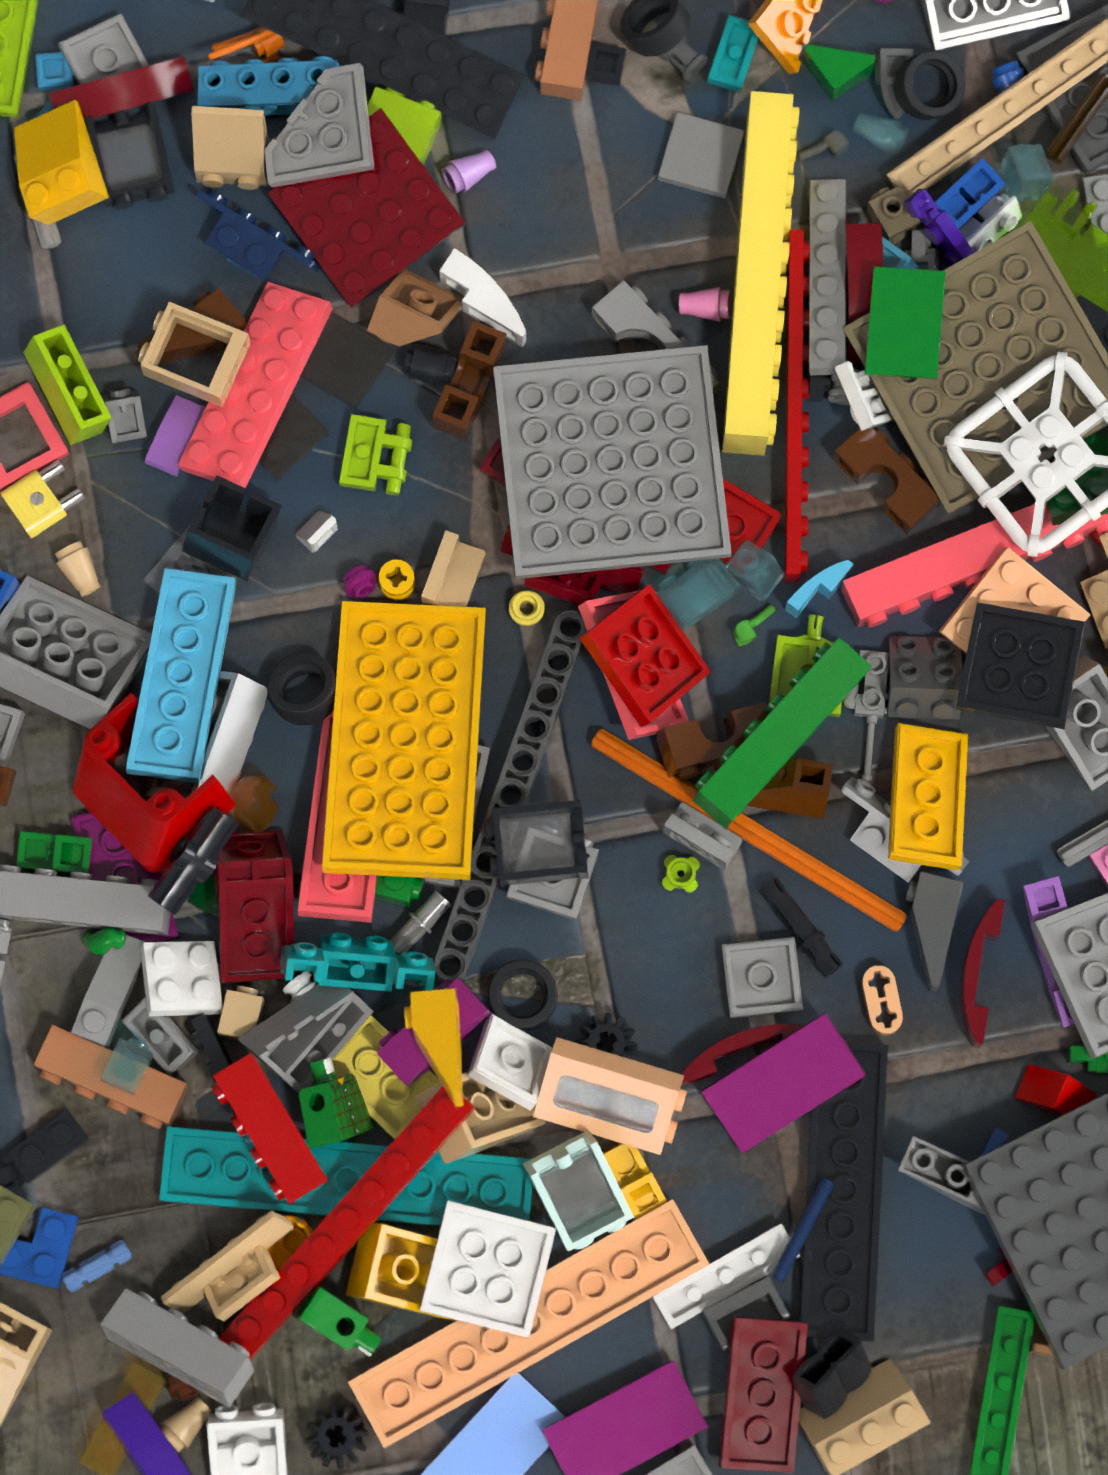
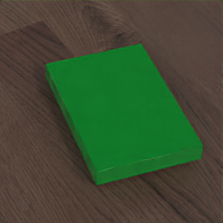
M874 267L865 375L938 379L946 271Z

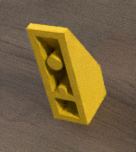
M455 988L410 992L411 1006L404 1007L406 1029L413 1030L417 1045L456 1107L463 1106L460 1015Z

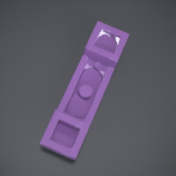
M1059 876L1023 886L1030 925L1068 909ZM1032 929L1042 970L1061 1026L1075 1024Z

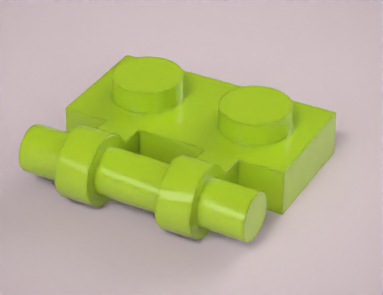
M351 414L339 485L375 492L377 478L387 480L385 493L398 496L401 483L406 481L407 471L404 469L407 452H410L412 447V439H410L411 426L399 423L397 424L396 435L385 434L387 420ZM383 448L393 450L390 466L380 464Z

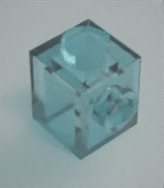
M1018 144L1008 147L998 168L1003 181L1006 183L1005 188L1009 199L1015 196L1017 201L1043 199L1054 179L1041 144Z

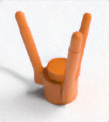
M260 26L250 32L213 44L212 49L214 52L209 53L208 58L213 60L251 45V48L258 57L261 55L265 56L261 61L272 63L280 58L277 51L284 48L285 44L281 36Z

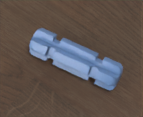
M119 1240L109 1246L111 1250L106 1252L104 1249L78 1264L80 1268L75 1270L73 1267L64 1272L62 1280L66 1288L70 1292H75L84 1287L83 1283L85 1281L91 1283L115 1269L114 1265L116 1263L122 1265L132 1258V1254L127 1244L123 1240Z

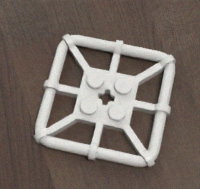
M1057 352V355H1052L1042 360L1005 389L1000 387L994 392L996 396L958 423L950 431L949 436L944 437L943 446L947 447V453L952 462L980 497L978 502L983 508L988 507L1014 543L1023 551L1028 552V556L1037 557L1038 553H1044L1052 549L1091 519L1096 521L1101 517L1100 512L1108 507V489L1090 501L1075 482L1076 479L1094 466L1108 468V456L1094 455L1081 438L1103 420L1108 424V400L1079 363L1067 356V352ZM1055 370L1050 407L1028 422L1013 400L1051 371ZM1065 371L1096 409L1092 415L1074 428L1060 411ZM1003 407L1006 408L1021 428L1002 443L964 438ZM1042 447H1055L1057 449L1054 453L1056 459L1054 462L1050 463L1048 460L1040 462L1038 460ZM962 450L1002 455L1014 473L997 486L991 488ZM1020 482H1023L1036 499L1030 537L999 499ZM1067 487L1082 509L1041 538L1046 502Z

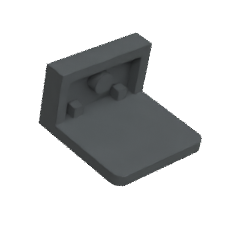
M892 636L889 639L888 645L890 686L887 717L960 720L961 710H956L963 675L961 650L945 637Z

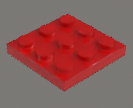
M650 584L640 589L579 638L641 727L651 723L711 673L706 663Z

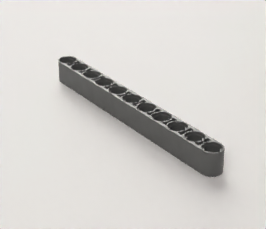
M564 611L558 615L554 622L471 856L470 880L462 881L434 960L435 974L441 983L447 979L454 982L457 978L463 981L468 973L499 885V877L492 878L491 872L483 873L477 868V863L481 858L497 855L496 842L489 841L487 820L493 819L494 808L523 806L528 803L583 648V643L579 638L586 633L587 629L581 614L577 611ZM566 623H574L578 625L580 632L574 637H566L560 629ZM555 656H562L567 659L569 664L565 669L558 671L549 666V661ZM550 689L555 692L557 698L550 704H543L536 696L541 690ZM533 722L540 723L545 728V732L540 737H530L525 732L526 726ZM519 756H527L533 761V765L527 771H519L513 766L514 760ZM509 789L516 790L520 793L521 799L517 804L507 805L501 800L503 792ZM521 821L508 823L510 848H512ZM475 890L483 893L485 896L484 903L479 907L467 905L465 897L470 891ZM462 924L468 925L473 930L472 937L464 942L456 940L452 935L453 930ZM446 959H455L461 964V969L456 975L447 976L440 970L441 964Z

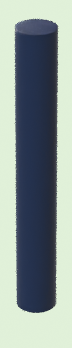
M821 1177L770 1275L774 1279L782 1283L786 1279L835 1185L832 1181Z

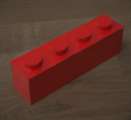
M252 1053L213 1075L217 1083L212 1085L211 1088L222 1105L227 1102L230 1103L236 1113L230 1120L241 1137L246 1134L249 1135L255 1145L249 1151L260 1169L267 1166L274 1179L268 1183L279 1201L286 1198L289 1204L328 1181Z

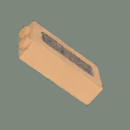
M557 1037L550 1054L533 1117L583 1132L589 1130L593 1135L661 1155L664 1142L672 1144L678 1122L671 1120L674 1110L681 1112L687 1091L680 1089L684 1075Z

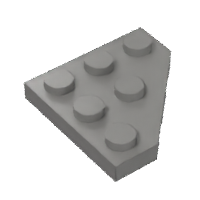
M360 63L325 69L317 79L318 84L306 99H302L286 120L288 124L276 140L273 138L265 148L268 184L271 187L375 169L364 70Z

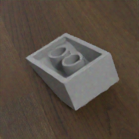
M1084 655L1078 659L1065 729L1044 727L1091 791L1108 781V677L1099 663Z

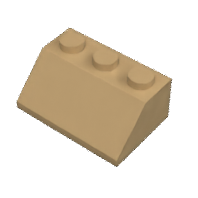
M891 1359L872 1368L867 1380L859 1388L848 1393L844 1404L831 1416L823 1419L805 1409V1407L800 1409L799 1426L827 1475H840L931 1423L914 1392Z

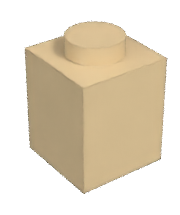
M237 986L236 991L227 990L217 1032L220 1037L238 1041L237 1039L261 1023L265 1000L263 997L258 996V990L244 986Z

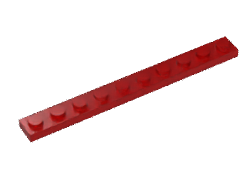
M790 229L787 241L789 242V257L787 264L784 582L799 583L801 572H807L808 551L801 550V537H807L808 516H801V503L808 502V481H802V468H808L809 448L808 446H802V433H808L809 412H802V399L809 398V378H803V365H809V343H803V331H809L810 310L803 309V297H809L810 275H803L804 263L810 262V241H804L803 229Z
M442 1086L279 1269L278 1274L280 1278L257 1295L218 1340L227 1345L231 1342L240 1345L249 1353L251 1361L477 1107L464 1095L463 1106L456 1107Z

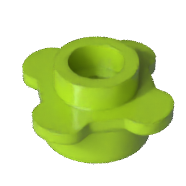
M675 855L666 857L664 866L667 869L666 877L662 880L663 887L668 891L678 888L684 889L687 893L694 892L698 887V882L695 878L696 871L700 867L699 861L695 857L688 859L683 857L677 858ZM678 871H683L684 876L679 877L677 874Z

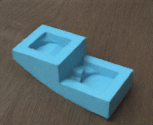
M845 560L816 574L787 601L785 611L797 618L817 592L830 599L843 580L851 573L853 563Z

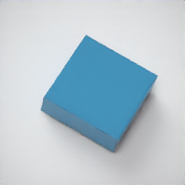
M61 52L35 54L39 91L74 87L73 73Z

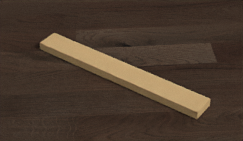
M1108 18L885 174L893 187L900 186L907 199L918 188L927 190L1108 62Z

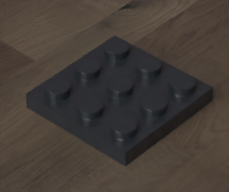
M977 602L956 710L1065 729L1085 622Z

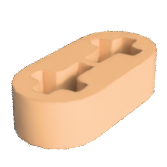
M876 965L865 972L861 981V987L871 1029L879 1035L889 1036L900 1028L903 1021V1013L893 972L887 967ZM875 973H879L881 979L888 980V984L883 987V998L878 997L876 987H870L868 982L873 980ZM882 1003L886 1004L887 1013L890 1015L894 1014L896 1017L890 1023V1028H885L882 1022L877 1023L876 1018L881 1015L880 1004Z

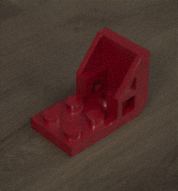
M283 829L233 832L217 855L218 863L213 871L215 898L219 913V967L221 983L285 979L284 973H280L282 946L294 944L292 862Z

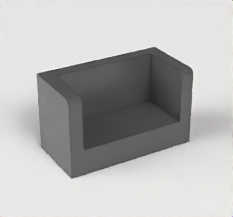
M769 1276L702 1311V1315L722 1352L729 1349L732 1316L785 1320L790 1317Z

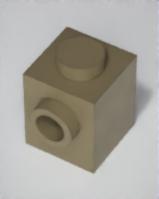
M900 186L892 190L883 188L870 197L871 201L868 202L866 214L871 223H881L882 236L893 245L912 236V231L918 230L920 220L910 216L904 204L907 198Z

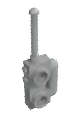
M860 650L859 655L872 667L864 677L863 694H858V683L843 700V705L848 709H854V716L867 717L868 730L862 779L870 781L872 779L871 766L875 724H877V719H883L884 714H887L888 707H885V700H888L889 693H886L887 676H889V653Z

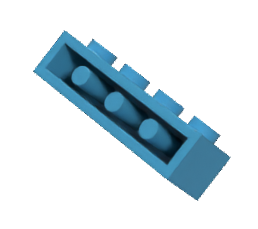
M326 56L315 57L313 61L300 62L294 58H282L278 60V63H265L261 60H246L244 64L231 65L224 61L211 62L210 66H199L198 106L264 110L265 116L292 114L302 99H306L318 84L317 79L323 71L329 68L340 67L337 60Z

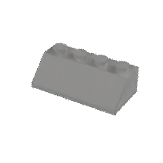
M220 671L200 783L155 778L151 788L163 787L174 789L186 799L211 775H214L229 796L232 797L236 783L241 776V769L248 749L252 744L258 720L265 707V700L269 692L268 688L239 673Z

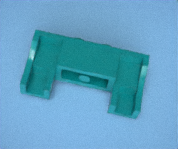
M331 933L329 936L320 935L319 948L311 943L300 942L291 946H282L280 973H284L285 980L292 981L293 972L296 970L313 972L314 980L318 982L319 986L392 992L393 979L396 989L404 988V980L418 981L419 985H424L425 991L433 990L435 967L432 958L419 952L396 955L393 942L380 936L356 939L351 938L350 935L345 933Z

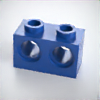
M982 158L934 202L940 210L947 212L959 229L1001 190L1006 183Z

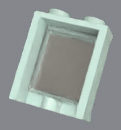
M589 1130L523 1164L567 1251L572 1249L579 1250L589 1246L595 1237L606 1231L610 1233L623 1228L627 1220L634 1217L596 1139Z

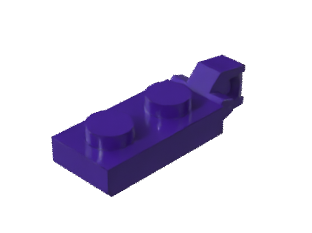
M918 188L904 201L910 216L919 218L924 225L923 231L926 237L932 243L938 245L944 253L943 260L948 267L975 253L947 212L938 208L926 189Z

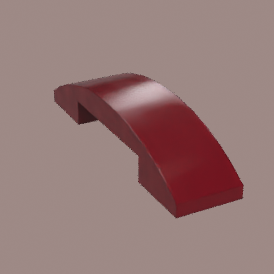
M183 56L49 93L53 109L73 100L78 101L85 121L87 117H100L190 92L194 88L185 57Z
M881 223L845 224L848 325L870 313L874 267H884ZM847 337V361L851 362L853 367L864 366Z
M1002 899L996 900L978 924L968 945L961 972V1013L967 1036L972 1047L980 1048L984 1043L989 1010L988 1007L974 1005L984 939L996 941L1000 936L1005 900Z
M766 1025L727 1037L704 1051L681 1074L684 1075L681 1087L715 1076L717 1069L714 1060L778 1038L782 1040L804 1025Z

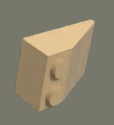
M192 106L194 171L197 182H202L204 186L213 188L222 187L223 184H237L239 188L246 190L267 186L265 148L270 142L264 110Z
M467 1072L462 1074L463 1095L477 1108L438 1151L444 1164H447L546 1124L543 1119L533 1117L536 1105L531 1110H528L467 1076ZM441 1082L415 1096L420 1110L443 1086Z

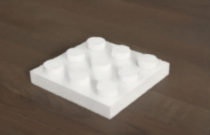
M448 1201L420 1311L529 1338L556 1228Z

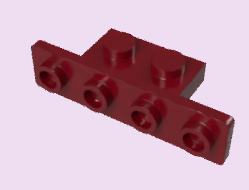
M509 522L501 551L513 556ZM639 567L532 577L526 578L524 585L576 605H581L585 601L596 599L601 588L618 594L638 591L644 570Z

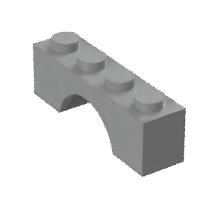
M624 280L592 307V319L614 343L638 339L649 342L659 350L692 347L684 337L681 336L678 339L670 330V322L661 312L657 311L654 313L646 304L648 300L635 285L630 287ZM710 365L714 396L718 393L719 382L717 379H719V376Z

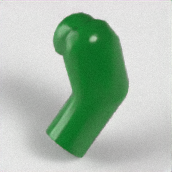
M106 926L98 932L94 930L85 931L82 934L81 941L93 954L104 955L112 947L121 949L125 944L126 934L121 929Z

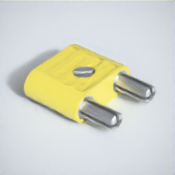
M59 460L39 473L35 469L0 492V495L31 539L66 517L65 511L84 499L81 490L76 489L58 501L47 486L46 482L65 470Z

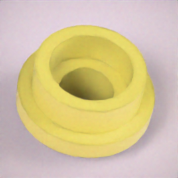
M519 591L510 600V616L519 625H534L544 615V601L534 591ZM528 603L533 606L534 610L530 614H523L520 611V607Z

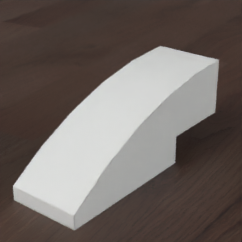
M454 248L439 271L440 282L465 296L462 300L463 312L491 328L506 333L508 339L523 347L526 343V329L504 291L479 265Z

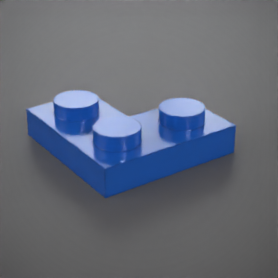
M42 1208L33 1242L28 1243L16 1240L0 1267V1275L60 1290L62 1274L66 1269L79 1217Z

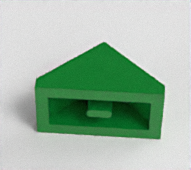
M806 44L803 64L831 101H833L872 75L876 55Z

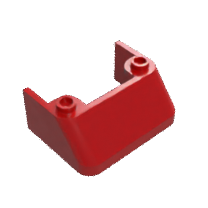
M131 693L86 734L72 790L83 806L145 870L160 872L170 865L168 861L174 847L182 838L191 835L211 805L227 814L236 804L214 775H211L186 799L176 790L167 788L159 790L145 801L110 764L131 745L139 703L137 698Z

